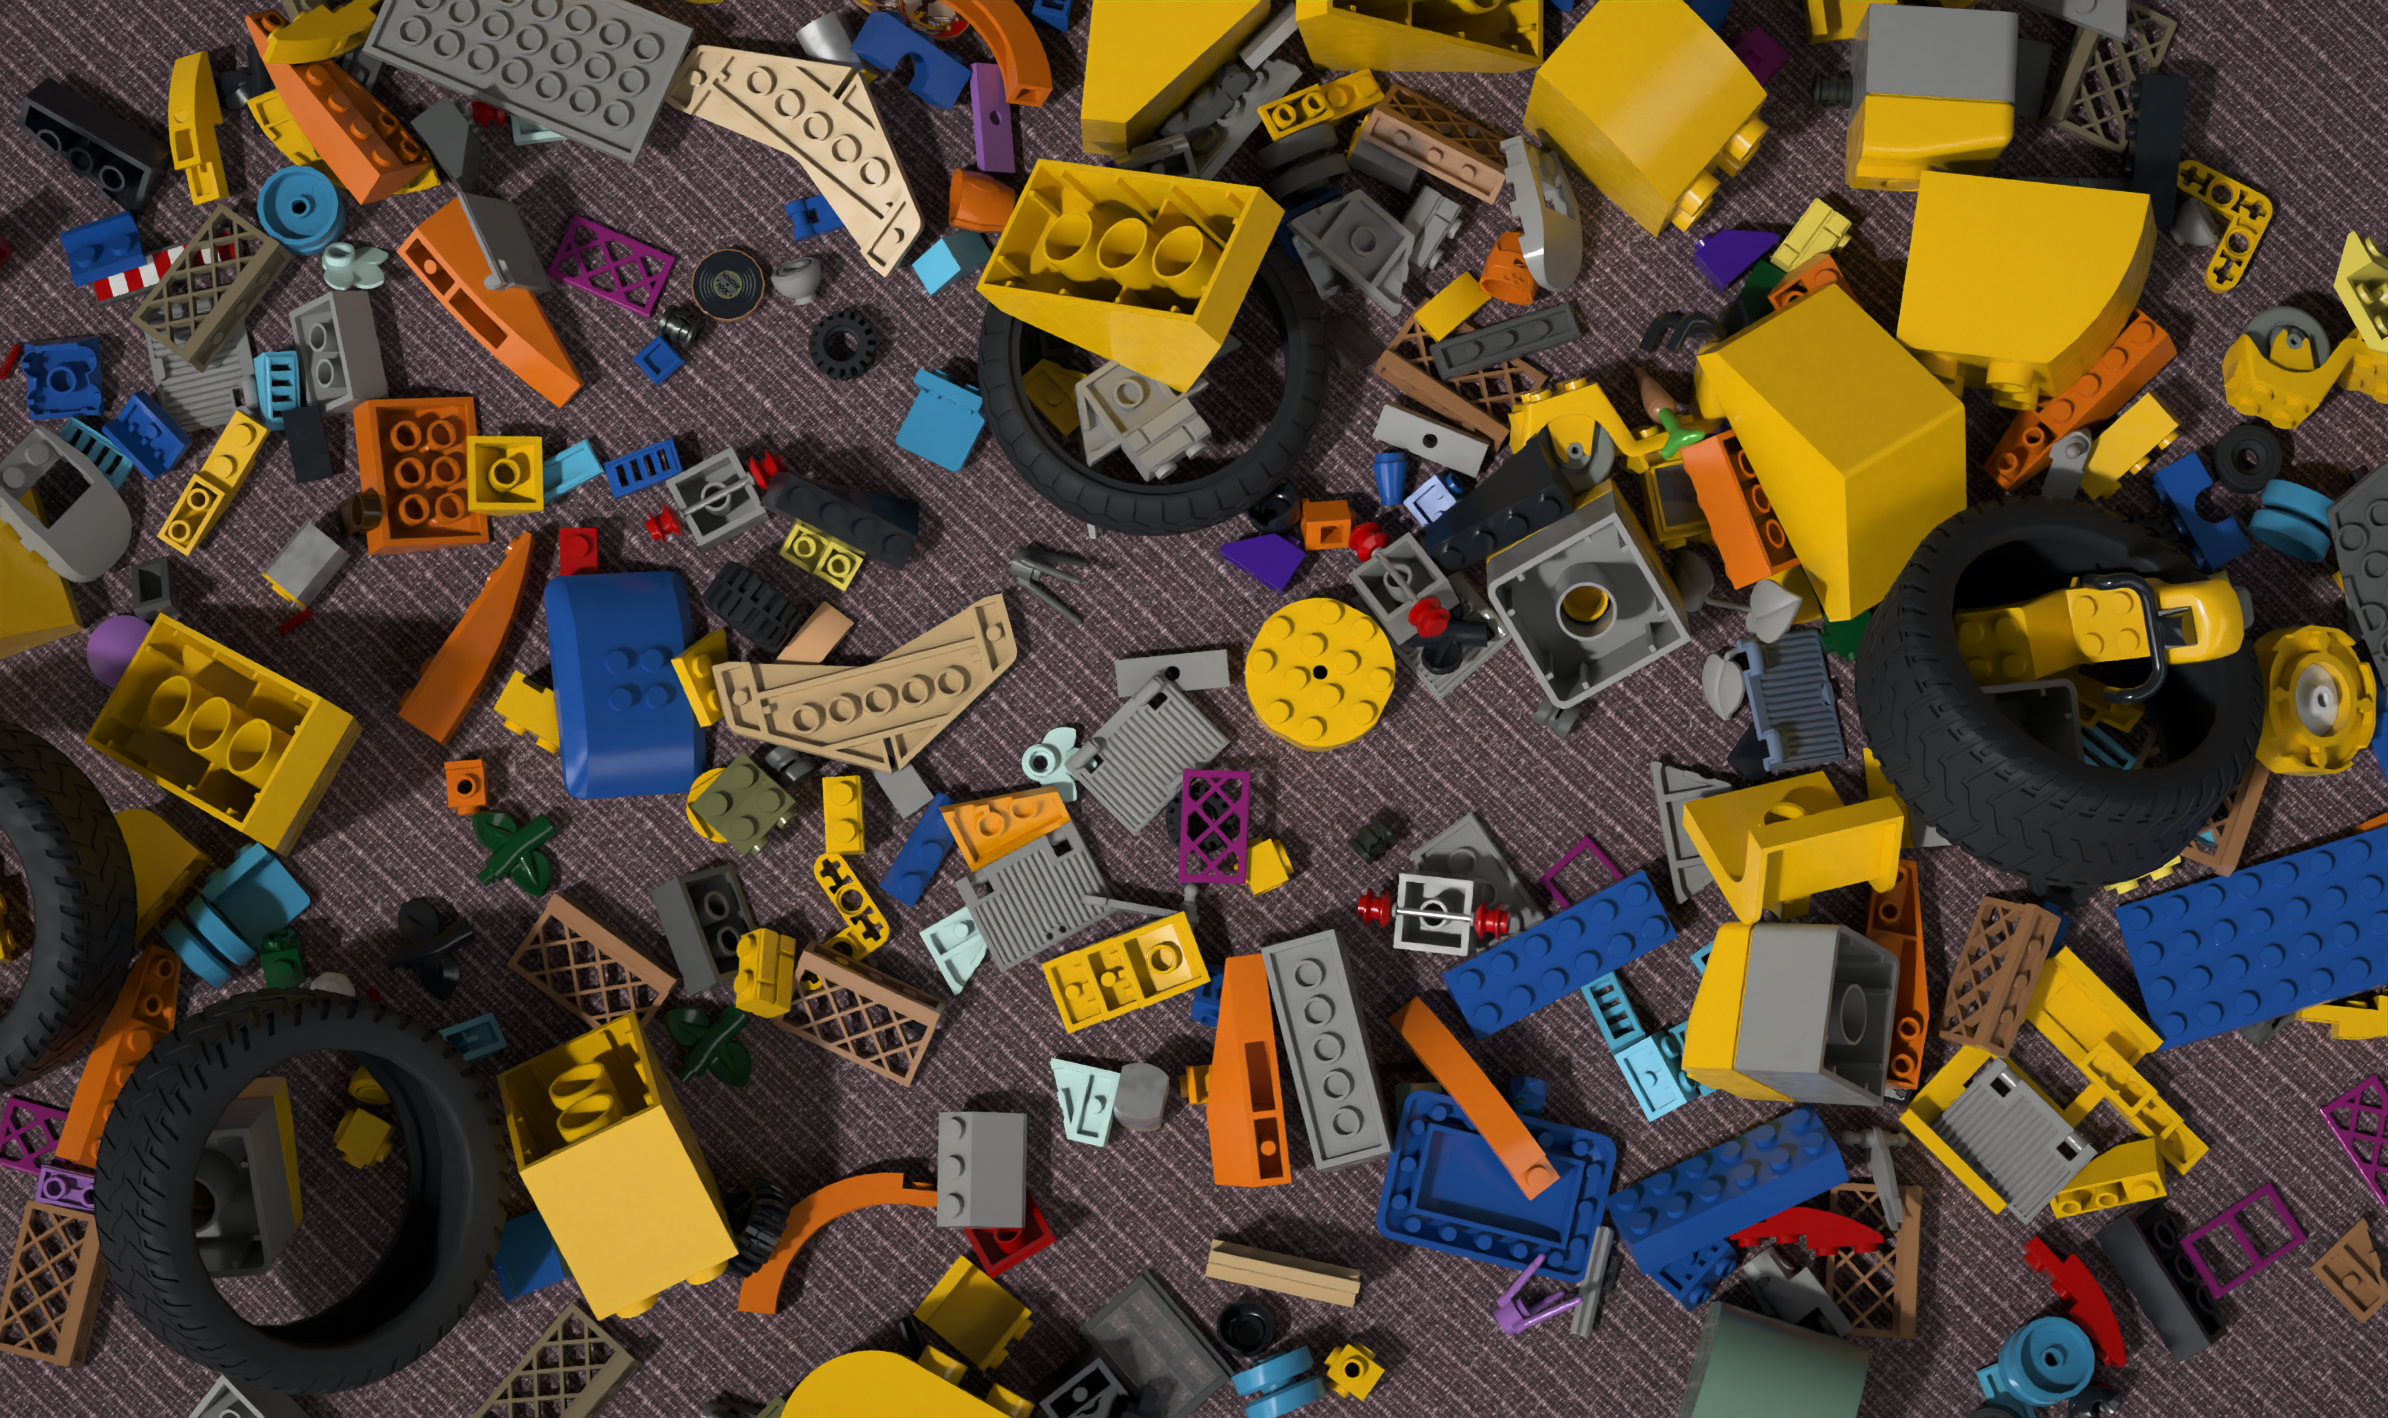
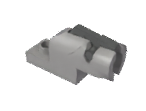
M1773 1246L1764 1250L1743 1267V1273L1766 1316L1778 1315L1780 1319L1796 1325L1819 1308L1823 1314L1817 1318L1831 1336L1837 1332L1843 1338L1855 1329L1810 1268L1806 1267L1794 1275L1792 1271L1795 1268L1784 1260Z

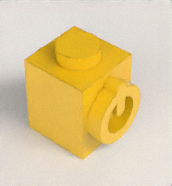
M1261 836L1249 840L1247 847L1246 884L1248 883L1253 897H1258L1289 882L1287 875L1294 873V870L1280 840L1272 842L1270 838L1263 842ZM1238 863L1232 866L1236 876H1238Z
M358 1107L356 1112L349 1110L336 1130L333 1142L337 1144L336 1148L345 1152L341 1158L359 1169H362L364 1164L375 1167L378 1161L383 1163L393 1147V1143L389 1140L397 1127Z

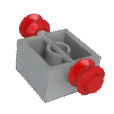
M731 446L666 480L665 482L679 508L676 509L677 513H675L673 507L663 503L662 513L655 516L648 511L651 519L644 523L654 542L662 539L666 545V536L672 532L681 537L683 526L680 520H682L683 523L687 522L701 550L705 553L768 520L769 516L764 507L760 506L761 501L753 487L756 485L754 482L756 481L759 487L767 490L775 472H787L778 453L770 455L766 449V458L760 462L751 457L749 468L752 474H750V472L745 473Z
M1365 522L1357 525L1351 532L1348 545L1351 550L1357 551L1358 559L1365 563L1348 574L1361 599L1398 646L1416 633L1424 638L1440 635L1446 629L1449 622V610L1460 603L1448 579L1410 532L1389 545V536L1381 532V527L1377 522Z
M1408 869L1399 875L1397 902H1394L1389 890H1385L1382 897H1377L1374 895L1373 889L1369 888L1366 895L1360 896L1358 903V917L1364 918L1365 926H1368L1372 919H1378L1381 927L1385 928L1392 920V917L1396 918L1393 948L1469 956L1476 952L1477 934L1479 938L1483 939L1487 932H1494L1496 940H1500L1502 933L1508 934L1511 922L1510 911H1505L1504 903H1500L1496 910L1489 909L1487 901H1483L1480 905L1482 877Z

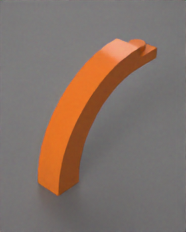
M938 0L967 20L989 46L1002 74L1006 103L1041 108L1053 90L1051 71L1041 41L1020 7L1013 0Z
M1417 996L1388 1018V1021L1405 1045L1419 1058L1448 1092L1530 1201L1560 1178L1545 1157L1546 1154L1499 1091L1451 1032Z
M874 1173L841 1180L809 1195L790 1209V1216L786 1219L787 1228L783 1230L782 1240L778 1242L776 1252H772L769 1256L768 1263L762 1264L757 1273L753 1272L750 1277L744 1278L737 1311L778 1315L781 1291L788 1271L802 1248L819 1230L847 1213L875 1205L901 1204L937 1208V1191H933L934 1184L911 1182V1189H905L906 1174Z

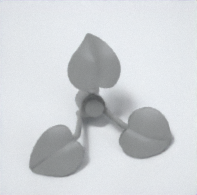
M1690 549L1680 550V554L1677 556L1673 581L1683 597L1686 611H1699L1705 602L1709 605L1749 612L1746 616L1747 630L1754 634V637H1759L1765 643H1774L1784 633H1788L1791 623L1803 601L1801 596L1790 592L1772 579H1764L1757 582L1754 586L1750 605L1715 599L1709 595L1714 586V576L1706 560ZM1737 647L1727 651L1724 657L1718 653L1711 654L1706 660L1702 672L1703 690L1709 705L1719 717L1727 721L1731 719L1732 714L1742 703L1746 687L1740 665L1732 661L1733 657L1739 654Z

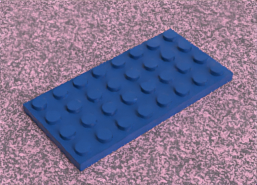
M2388 826L2233 872L2230 877L2219 876L2114 908L2153 1031L2164 1041L2159 1046L2160 1052L2388 985Z

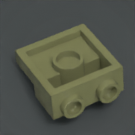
M743 752L734 759L691 805V808L745 858L751 853L755 857L759 855L770 843L771 840L767 836L776 826L783 829L797 814L793 810L797 802Z

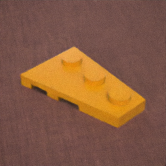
M1054 785L939 807L971 872L990 864L1071 821Z

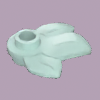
M345 242L330 244L326 247L325 253L322 256V266L325 269L324 279L329 286L340 291L348 289L353 284L362 289L378 287L384 283L385 278L384 273L377 265L388 258V253L374 247L354 249L351 244Z
M1060 727L1048 732L1042 744H1036L1028 748L1022 758L1024 773L1030 779L1040 782L1042 787L1054 785L1062 802L1077 800V790L1074 781H1078V779L1063 765L1080 749L1074 747L1076 730L1068 727ZM1037 757L1047 759L1048 765L1045 769L1038 770L1034 767L1033 762ZM1092 757L1084 767L1091 773L1096 768L1097 762Z

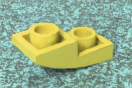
M796 523L777 553L778 556L844 592L863 561L861 557Z

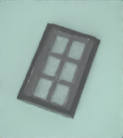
M1147 1270L1078 1329L1136 1398L1142 1384L1157 1389L1159 1397L1154 1410L1160 1411L1159 1418H1186L1236 1374Z

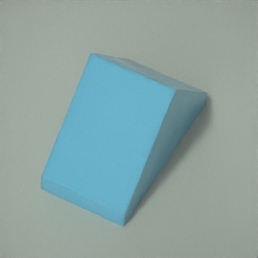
M964 230L941 238L912 264V267L932 297L987 264L992 253L979 233Z
M492 1012L438 1031L444 1036V1040L451 1042L464 1055L463 1059L469 1062V1064L475 1063L508 1046Z

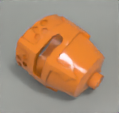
M961 168L954 169L949 192V225L977 233H1003L1015 208V189L994 179L990 175Z
M1524 231L1505 232L1500 234L1487 255L1479 286L1482 292L1496 299L1511 304L1530 305L1534 301L1539 284L1531 275L1522 254L1518 237Z

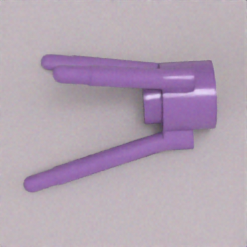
M1544 1253L1539 1254L1509 1290L1496 1299L1500 1307L1494 1310L1493 1314L1508 1336H1512L1515 1333L1519 1334L1526 1328L1571 1309L1584 1301L1582 1296H1578L1536 1314L1564 1297L1565 1292L1559 1290L1529 1308L1522 1298H1518L1515 1301L1512 1299L1545 1260L1546 1255Z

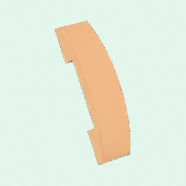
M824 601L799 629L773 664L821 665L830 652H834L855 623Z

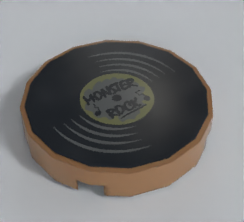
M726 248L710 253L699 262L693 272L691 290L696 305L704 315L716 322H739L747 319L759 308L764 299L765 281L761 268L751 256L740 250Z

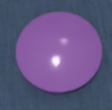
M130 615L115 616L102 622L92 633L87 645V661L94 676L103 684L115 689L152 626L142 619Z

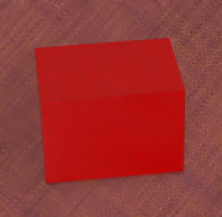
M1029 1191L1026 1192L1025 1228L963 1229L992 1280L1058 1242Z

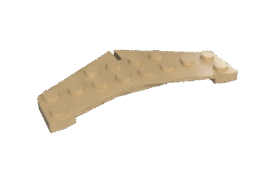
M714 45L695 47L679 68L665 101L675 109L690 115H696L791 155L803 166L861 247L860 252L870 266L883 277H890L922 233L925 226V218L863 72H858L839 98L837 96L857 67Z
M1000 593L982 598L962 612L867 666L751 664L750 662L730 661L714 665L711 669L727 727L734 734L892 774L884 740H890L899 772L1013 664L1017 656V647L1003 595Z

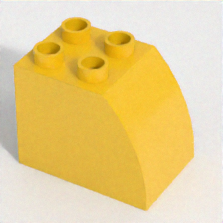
M1599 0L1536 71L1522 123L1524 127L1550 149L1556 151L1557 155L1655 238L1661 234L1670 222L1686 233L1714 200L1711 196L1718 189L1721 182L1712 174L1720 167L1730 177L1734 178L1762 145L1760 140L1770 128L1758 118L1768 95L1734 52L1683 0Z
M1922 170L1896 341L1960 401L1962 400L1964 387L1993 390L1992 403L1996 406L2013 410H2035L2037 408L2038 396L2055 398L2061 396L2077 383L2080 377L2086 375L2109 350L2125 327L2140 298L2150 270L2157 238L2150 194Z
M634 1010L496 1075L519 1174L598 1321L615 1313L620 1318L638 1316L656 1303L659 1297L658 1292L684 1280L692 1285L709 1282L725 1271L728 1266V1259L739 1254L717 1183L677 1096Z

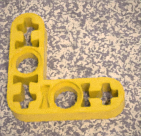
M2185 160L2179 163L2176 192L2187 199L2191 197L2198 198L2207 209L2230 220L2204 273V283L2209 290L2218 294L2227 293L2239 282L2271 219L2273 207L2270 200L2263 194L2197 161ZM2188 170H2192L2194 172V180L2202 184L2206 181V178L2212 181L2205 188L2204 194L2201 195L2198 191L2203 186L2195 182L2185 186L2183 184L2184 177L2179 175V173L2185 174ZM2218 185L2226 186L2231 192L2230 202L2227 204L2215 202L2211 193L2213 187ZM2241 194L2245 197L2241 204L2247 207H2252L2254 203L2260 205L2259 212L2263 214V217L2258 216L2253 220L2249 218L2250 211L2240 206L2235 212L2231 208L2236 204ZM2233 234L2243 235L2248 241L2247 251L2244 253L2232 251L2228 243L2229 237ZM2227 259L2234 261L2226 274L2231 281L2225 280L2222 284L2217 283V275L2213 273V270L2219 271Z
M825 853L820 855L814 864L815 877L849 926L823 945L833 948L839 942L848 943L853 950L851 958L861 962L888 942L890 927L846 861L839 854L828 855ZM828 860L832 864L840 863L841 867L837 869V873L843 882L848 876L853 880L852 883L841 886L835 894L830 890L837 886L832 877L826 876L823 878L821 875L825 870L823 863ZM855 890L862 895L863 903L858 910L848 911L843 908L841 899L845 892ZM869 907L874 911V913L867 915L871 923L875 926L878 924L883 926L879 931L881 938L878 941H875L872 937L868 939L863 937L867 929L861 920L856 925L851 921L853 918L862 916ZM799 963L796 964V966H795V968H794V973H795V971H796V969H797ZM817 975L819 981L815 984L810 980L803 982L806 991H817L824 987L819 975Z

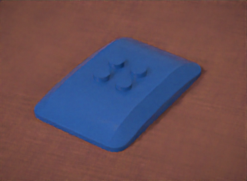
M672 571L568 575L553 578L544 589V605L565 789L572 797L581 800L690 793L694 781L707 772L705 728L700 726L671 662L673 658L695 643L685 581L679 574Z
M1415 1090L1404 1098L1401 1105L1393 1140L1394 1153L1390 1154L1376 1213L1377 1229L1384 1237L1523 1272L1539 1254L1544 1253L1546 1255L1545 1260L1533 1274L1564 1282H1580L1585 1279L1596 1228L1601 1226L1606 1205L1605 1198L1608 1196L1616 1161L1617 1150L1615 1144L1609 1137L1603 1134L1515 1113L1560 1176L1556 1182L1530 1201L1451 1096L1427 1090Z

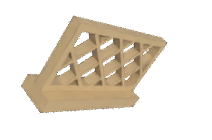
M1216 1239L1212 1240L1205 1273L1206 1277L1351 1308L1354 1306L1355 1296L1359 1293L1361 1283L1359 1282L1361 1270Z

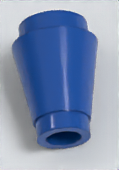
M1404 452L1375 454V463H1372L1381 498V506L1403 505L1409 461H1405Z

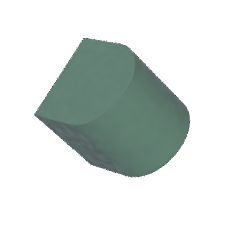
M1710 1302L1676 1418H1856L1867 1375L1869 1348L1725 1302Z

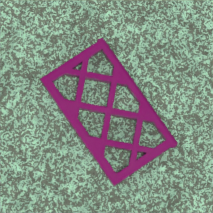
M574 214L546 274L646 318H651L653 308L676 258ZM578 226H582L595 232L598 239L577 247L574 234ZM616 241L631 248L633 255L612 262L606 243ZM571 244L572 249L567 251L569 245ZM601 246L607 265L587 272L580 253ZM575 256L582 274L571 277L559 272L558 269L564 259ZM651 256L665 262L659 274L648 278L641 259ZM636 261L643 280L622 288L615 269ZM610 271L617 290L608 293L594 287L591 284L590 278ZM655 283V286L652 289L651 284ZM646 286L649 299L644 308L627 301L626 293Z
M1183 769L1178 883L1246 884L1250 771ZM1191 778H1204L1211 785V788L1195 802L1190 797ZM1211 778L1220 780L1217 783H1215ZM1229 779H1242L1241 798L1236 803L1221 789ZM1217 792L1230 808L1213 822L1200 806ZM1196 811L1210 827L1193 841L1188 836L1189 817ZM1235 812L1240 817V837L1232 842L1221 831L1219 826ZM1215 831L1229 847L1212 862L1198 846ZM1193 850L1208 865L1199 875L1186 874L1187 856ZM1234 852L1239 857L1238 876H1225L1217 866ZM1212 870L1216 873V875H1208V874H1209Z
M2373 1074L2331 1103L2320 1107L2318 1112L2382 1207L2388 1205V1193L2383 1194L2374 1178L2376 1171L2388 1174L2387 1167L2377 1165L2380 1145H2388V1139L2382 1138L2386 1116L2388 1117V1093L2376 1075ZM2371 1085L2382 1100L2380 1109L2359 1105L2362 1091ZM2354 1097L2353 1103L2347 1102L2348 1100ZM2338 1107L2352 1109L2348 1131L2338 1127L2330 1112ZM2358 1111L2379 1115L2375 1136L2354 1132ZM2353 1138L2374 1142L2370 1164L2362 1162L2352 1148Z
M9 1097L0 1125V1156L4 1144L15 1139L25 1158L15 1162L0 1157V1165L40 1176L41 1169L37 1167L34 1159L52 1149L55 1152L60 1138L54 1139L45 1121L52 1117L66 1120L68 1113ZM15 1107L32 1111L36 1120L17 1130L12 1121ZM40 1125L50 1144L30 1154L21 1135ZM57 1157L62 1167L75 1169L80 1166V1164L75 1162L68 1165L66 1159Z

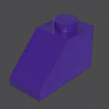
M1723 229L1716 236L1710 232L1694 246L1697 252L1692 261L1718 291L1722 293L1753 267L1759 259H1762L1775 248L1780 237L1776 233Z
M1273 533L1226 543L1219 550L1221 558L1281 596L1306 559V553L1301 550L1304 545L1288 534L1280 537Z

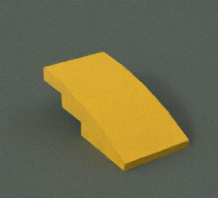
M1184 911L1154 920L1040 963L1068 1034L1098 1022L1110 1020L1132 1010L1144 1008L1211 981Z

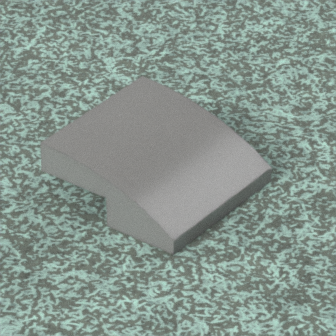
M1290 0L1238 50L1241 58L1253 71L1298 28L1296 23V2Z

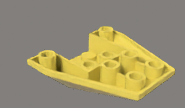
M2353 231L2347 236L2334 288L2368 348L2380 355L2388 356V258L2381 252L2378 244L2371 236L2366 238L2360 233Z

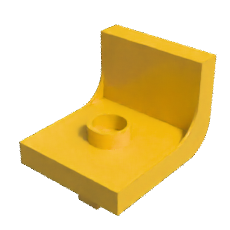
M1818 771L1684 803L1682 821L1684 829L1734 913L1746 925L1759 921L1762 908L1776 914L1780 921L1807 915L1809 913L1810 896L1814 893L1868 881L1877 892L1882 893L1892 890L1896 883L1904 814L1892 796L1845 806L1825 773Z

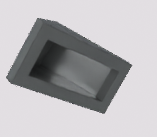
M167 557L131 566L133 610L136 616L145 622L156 620L160 612L166 616L182 613Z

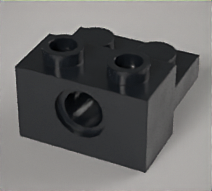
M1091 1343L1030 1389L1049 1418H1117L1121 1406L1125 1407L1127 1401L1135 1403Z

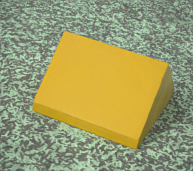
M466 437L468 511L504 517L542 512L544 510L542 437Z

